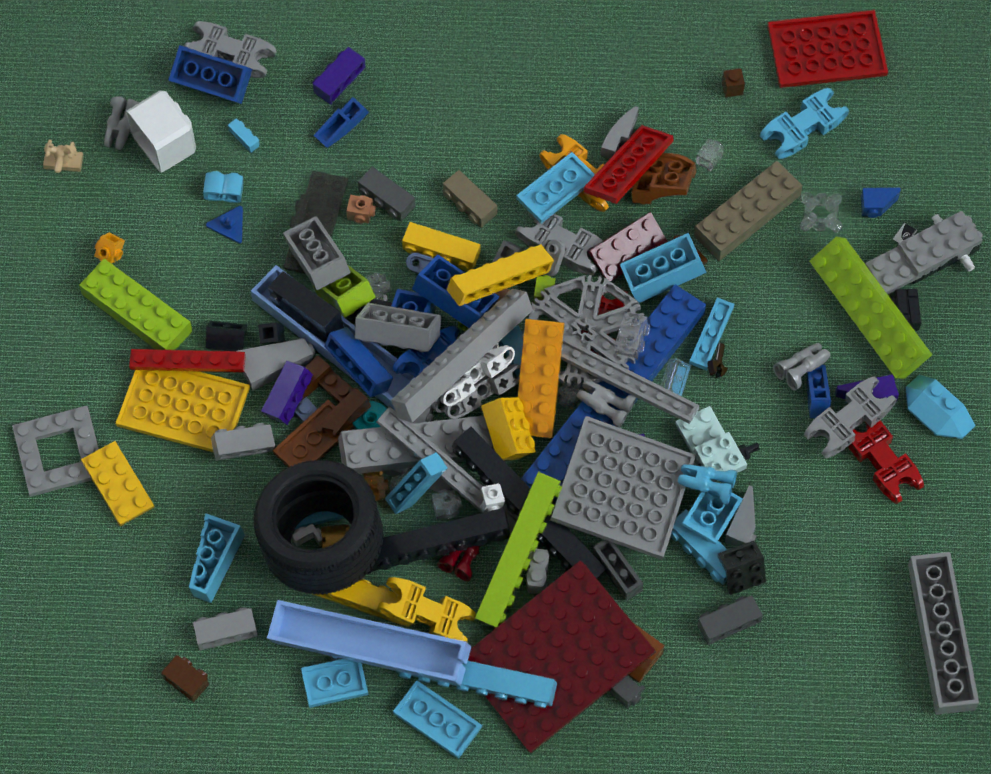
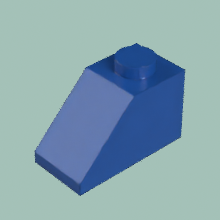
M863 188L861 194L862 216L869 218L882 216L898 200L900 188Z

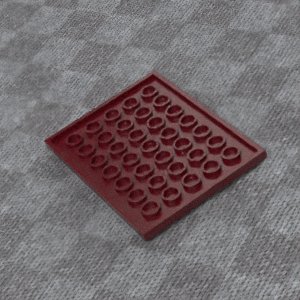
M580 560L473 646L470 650L468 661L555 679L557 687L552 707L546 705V708L534 706L533 702L528 701L526 704L515 702V699L507 697V700L496 698L495 694L491 693L485 696L527 750L532 753L655 654L656 650L582 560Z

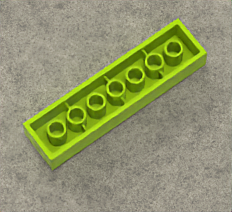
M835 237L809 260L895 378L905 379L932 356V353L846 238Z

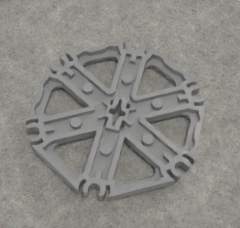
M586 275L545 288L544 291L540 292L541 297L544 298L542 301L537 298L534 299V303L532 302L531 305L533 311L529 314V319L537 320L540 315H546L554 322L565 323L564 338L590 351L592 349L602 357L628 370L629 366L625 363L629 361L635 364V358L638 360L645 324L644 313L636 314V311L641 310L638 301L605 277L602 284L601 276L598 277L597 282H592V275H589L587 278L588 282H585ZM574 289L582 290L578 313L557 297ZM605 293L612 294L625 305L624 307L598 315L601 297ZM626 327H633L635 329L633 344L630 349H626L607 334ZM588 328V333L584 332L581 334V329L585 330ZM569 363L567 364V369L563 372L560 371L559 382L564 385L567 378V385L570 386L571 381L576 380L577 388L581 387L583 380L594 383L603 381L595 376L588 375L587 372Z

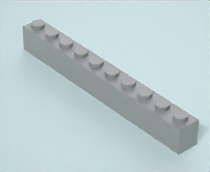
M517 289L508 291L500 301L496 302L488 312L484 313L476 323L472 324L464 334L460 335L452 345L448 346L440 356L436 357L428 367L424 368L416 378L412 379L404 389L399 391L391 400L398 419L409 422L417 419L530 314L533 309L527 292Z

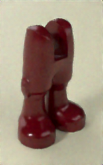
M480 546L470 547L464 551L450 552L448 555L440 558L437 566L446 573H452L460 553L464 552V556L457 564L454 572L459 579L470 581L473 574L470 564L472 559L479 554Z

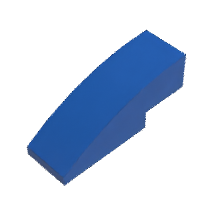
M352 97L341 110L338 108L314 136L328 148L361 122L369 111Z

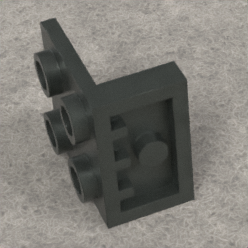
M755 541L718 553V559L726 572L730 595L766 582L764 557Z

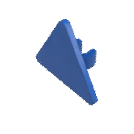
M238 206L207 222L206 227L239 244L242 243L243 207Z

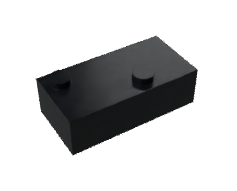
M284 271L268 286L269 296L273 304L325 343L329 333L344 328L339 310Z

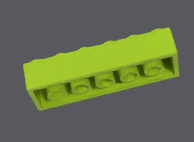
M103 259L79 285L84 297L156 350H176L192 332L189 320L106 259Z

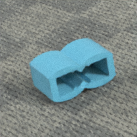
M218 171L206 173L203 190L204 199L210 201L223 200L232 203L241 202L244 183L243 176L238 173L224 175Z

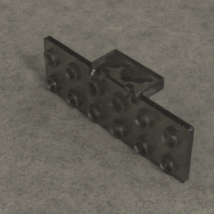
M312 171L306 194H302L300 200L296 201L295 217L292 216L290 227L293 228L317 216L332 238L348 184V178ZM289 249L284 269L306 274Z

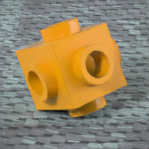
M110 232L101 236L95 245L96 252L94 257L100 259V261L106 259L111 264L119 261L123 255L122 248L125 240Z

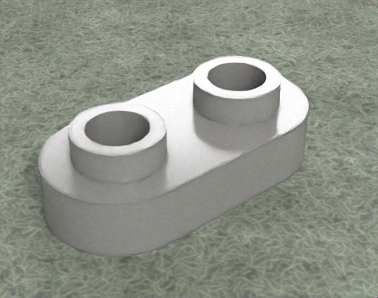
M551 240L546 245L545 250L553 258L554 262L549 273L543 275L555 276L559 271L565 254V245L560 240Z

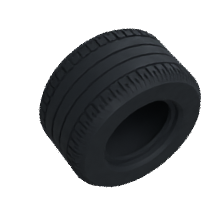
M310 460L298 463L297 465L294 464V466L281 471L267 483L259 495L255 506L254 531L268 568L279 581L299 592L319 595L324 593L331 594L332 592L335 593L336 591L339 592L340 590L347 589L367 575L380 555L383 544V525L375 496L366 480L355 470L344 464L329 460ZM322 511L334 512L343 516L351 524L347 533L338 542L326 548L307 550L292 545V535L296 526L301 520L313 513Z

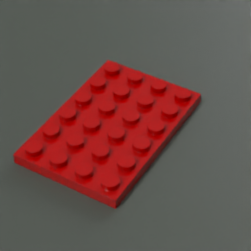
M875 10L768 22L767 26L780 88L888 75Z

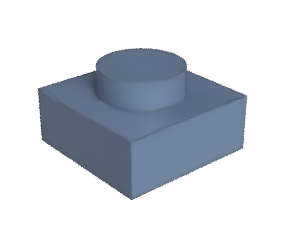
M305 397L299 402L294 414L303 423L317 408Z

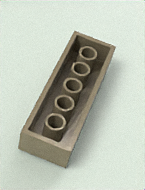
M776 161L695 226L694 237L720 261L800 197L803 185Z

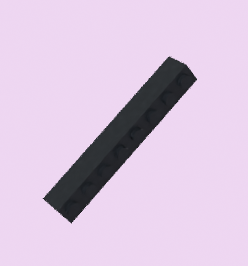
M504 508L384 537L380 555L375 565L367 574L510 538L511 533Z

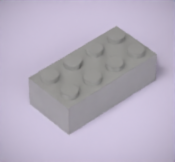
M317 216L283 232L289 249L316 290L350 274L345 257Z
M367 303L356 317L355 339L363 342H377L384 346L394 345L401 349L411 348L419 352H429L440 337L441 315Z

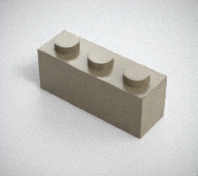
M460 170L443 183V195L448 200H452L459 211L465 212L473 224H478L482 228L497 215L498 206Z

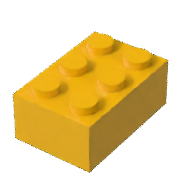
M519 397L499 398L481 405L494 450L504 461L517 460L536 453L534 448L535 442L530 435L529 423L525 418L524 407Z

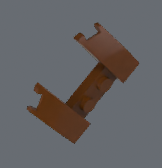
M315 357L305 367L313 376L303 394L302 400L320 386L339 403L316 428L318 433L322 434L324 429L333 430V437H337L341 431H344L371 407L369 399L357 388H352L332 371L331 366L321 357Z

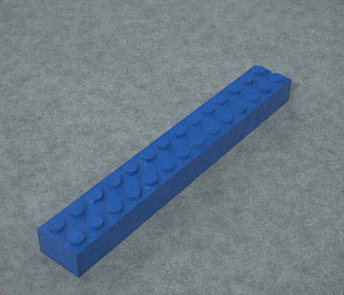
M675 284L645 321L638 360L635 358V364L629 361L625 363L629 366V370L653 381L704 316L706 304ZM634 336L626 345V349L632 347ZM605 381L597 383L606 389H610L620 398H626L628 395H631ZM581 402L521 479L531 489L537 473L540 472L561 481L560 486H562L585 416L615 426L612 419L605 414L597 413L593 408ZM608 404L610 407H612V408H614V409H616V410H620V409H618L617 407H615L614 405ZM554 497L552 504H556L558 497Z

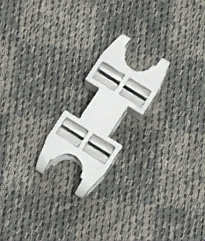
M497 343L440 396V401L447 406H452L462 401L476 390L474 384L483 377L493 378L504 370L515 357L514 349L508 345L499 347V343ZM509 350V356L504 359L503 354ZM451 395V399L446 402V396Z

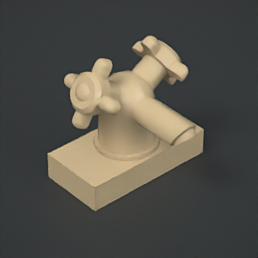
M48 140L44 148L43 167L44 169H54L56 173H60L62 170L81 172L83 152L76 151L74 142H70V145H58L56 147L53 146L52 140Z

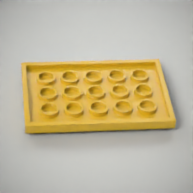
M135 370L115 424L117 427L214 452L211 442L213 434L220 429L230 431L237 427L250 385L200 371Z

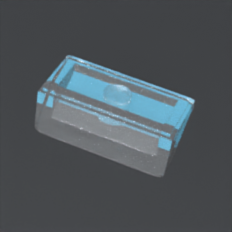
M678 358L669 360L661 386L682 396L691 365Z

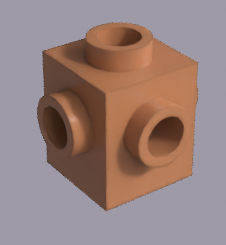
M350 195L347 207V220H353L356 223H369L370 218L374 217L376 206H373L372 198L365 195Z

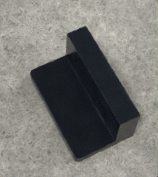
M209 321L206 327L205 347L226 351L244 350V336L247 332V324Z

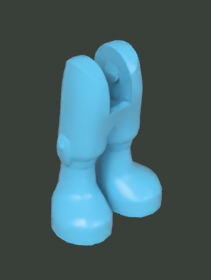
M682 465L681 472L683 474L679 475L677 480L679 484L702 492L711 491L717 493L721 503L729 504L732 488L737 477L736 470L716 471L712 467ZM710 480H718L723 483L712 482Z

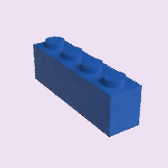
M347 327L329 333L324 347L370 398L389 390L393 377L358 339H355V335Z

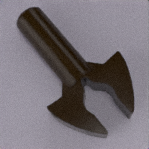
M723 343L717 344L715 360L708 361L710 375L716 374L715 378L722 377L728 369L722 364L725 349Z

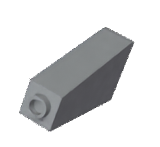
M304 338L236 351L245 352L246 354L245 369L242 373L252 391L278 379L286 361L305 366L314 359L313 354H315L311 343L307 344Z

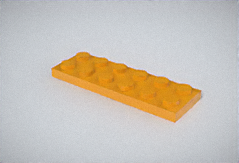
M525 319L518 397L523 404V412L529 423L531 436L553 438L565 325L563 322Z

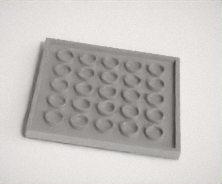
M585 416L562 483L561 493L557 498L550 520L662 560L686 488L677 482L679 475L683 474L681 467L683 464L693 465L696 455Z

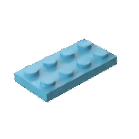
M571 152L517 194L516 199L542 224L584 190V186L595 174Z
M417 680L393 711L395 716L458 759L482 728L480 723Z

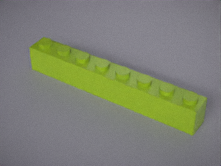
M537 473L476 614V619L494 627H498L506 620L507 614H505L507 606L511 607L515 599L513 592L515 588H520L523 578L520 577L523 569L527 571L531 559H528L531 551L535 552L539 543L536 540L538 534H543L547 525L544 520L547 515H551L555 505L552 504L554 497H559L561 493V481L543 473Z

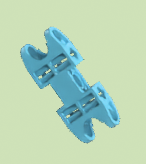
M826 88L803 100L801 104L802 112L791 118L787 112H784L773 119L762 130L760 137L764 141L767 139L780 140L782 146L776 151L775 155L779 159H783L806 147L809 139L807 135L816 129L824 135L837 127L846 118L849 109L846 106L841 108L830 107L827 101L833 96L834 92L830 88Z

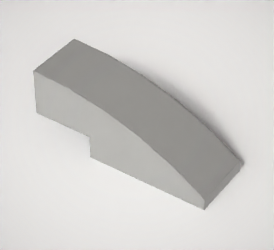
M635 106L629 110L611 128L601 147V157L610 159L619 150L620 145H623L631 137L638 118L639 107Z

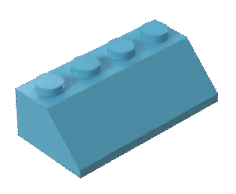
M689 233L620 264L630 290L638 303L671 289L675 284L678 286L707 273Z

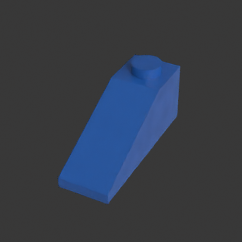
M821 365L812 372L806 373L810 418H816L829 408L831 404L825 365Z

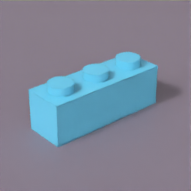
M236 118L228 124V130L250 153L259 147L258 137L253 136L251 130L246 128L242 121Z

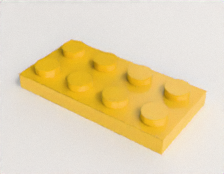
M116 441L81 459L82 464L119 526L154 508V504Z

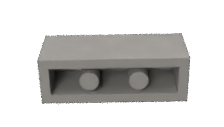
M258 423L249 428L239 426L230 431L220 429L215 431L211 438L216 461L272 452L275 447L271 425H264V423Z
M239 608L233 613L223 612L217 614L216 617H202L193 622L200 651L258 637L251 608Z

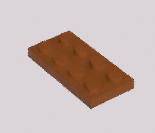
M327 400L273 450V454L289 468L294 466V464L297 465L298 463L310 460H321L339 443V435L333 437V430L324 429L323 433L320 434L316 428L336 406ZM353 423L344 431L353 430L355 428Z

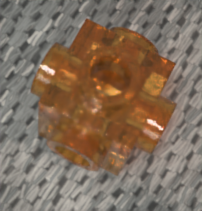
M383 471L363 473L364 479L373 491L375 500L378 501L386 498L385 491H389L388 479H384Z

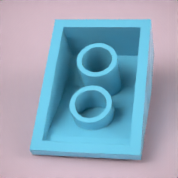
M701 491L681 525L716 545L743 499L731 493L729 504L726 505L721 503L717 493Z

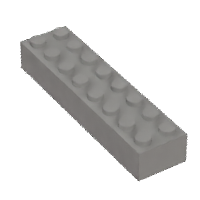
M484 416L411 424L455 463L466 461L462 457L459 458L453 452L452 444L470 426L494 450ZM382 427L341 431L338 437L342 464L355 470L358 474L413 468L420 461Z
M950 552L911 556L908 568L935 714L974 711L979 704L951 554Z

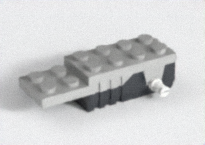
M963 211L945 220L940 218L939 214H936L932 217L935 225L898 243L896 248L866 262L865 265L887 294L911 282L916 284L920 280H924L928 276L958 261H961L968 272H970L975 266L969 256L980 249L983 237L981 231H977L976 225L972 223V218L966 216Z

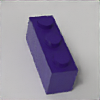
M349 47L341 51L337 55L336 60L328 64L325 71L314 79V93L331 105L366 68L365 58Z
M286 361L261 412L272 420L288 425L294 416L299 402L302 400L307 386L311 382L313 374L301 365Z

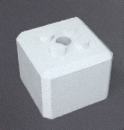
M159 90L126 111L133 138L160 173L195 153L196 144L191 121L187 115L182 113L178 103L174 102L166 91Z

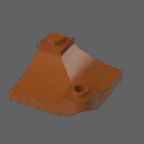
M663 153L634 184L632 189L633 203L651 204L653 200L661 197L687 195L691 180L696 175V164L683 155Z

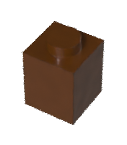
M741 68L723 71L722 86L725 98L743 95L745 82Z

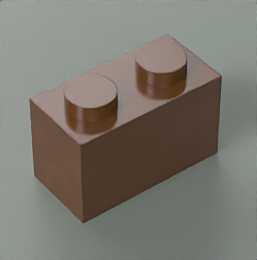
M176 655L161 672L162 677L188 699L195 702L209 685L208 675L200 668L196 670L192 667L193 664L186 657L181 658Z

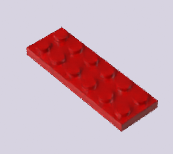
M641 125L584 186V193L617 204L674 142L673 135Z

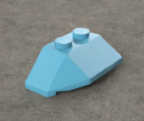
M918 375L906 386L907 410L936 436L963 439L975 427L965 405L936 379Z

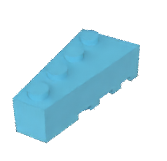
M205 513V523L201 531V541L197 549V558L193 567L189 589L194 597L212 603L245 534L240 525Z

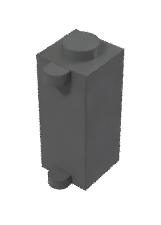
M626 676L608 692L628 709L631 705L635 706L641 700V693L646 687L643 685L638 686L630 677Z

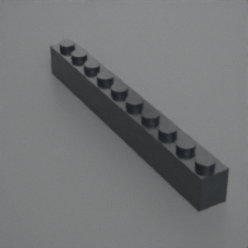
M470 426L453 442V452L467 462L466 465L472 472H477L484 485L500 484L507 509L513 515L516 514L519 517L530 488ZM552 513L550 516L547 515L544 520L547 523L543 534H538L536 540L540 543L543 542L548 547L547 550L554 558L557 557L562 562L561 566L566 571L582 560L596 579L606 570L604 565L565 525L551 521Z

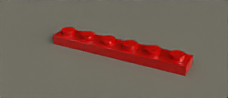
M131 349L129 367L131 370L244 372L246 354L245 352Z

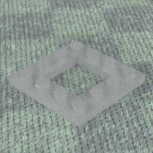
M88 406L12 425L30 497L92 481L82 462L44 472L36 441L74 430L81 459L99 450Z

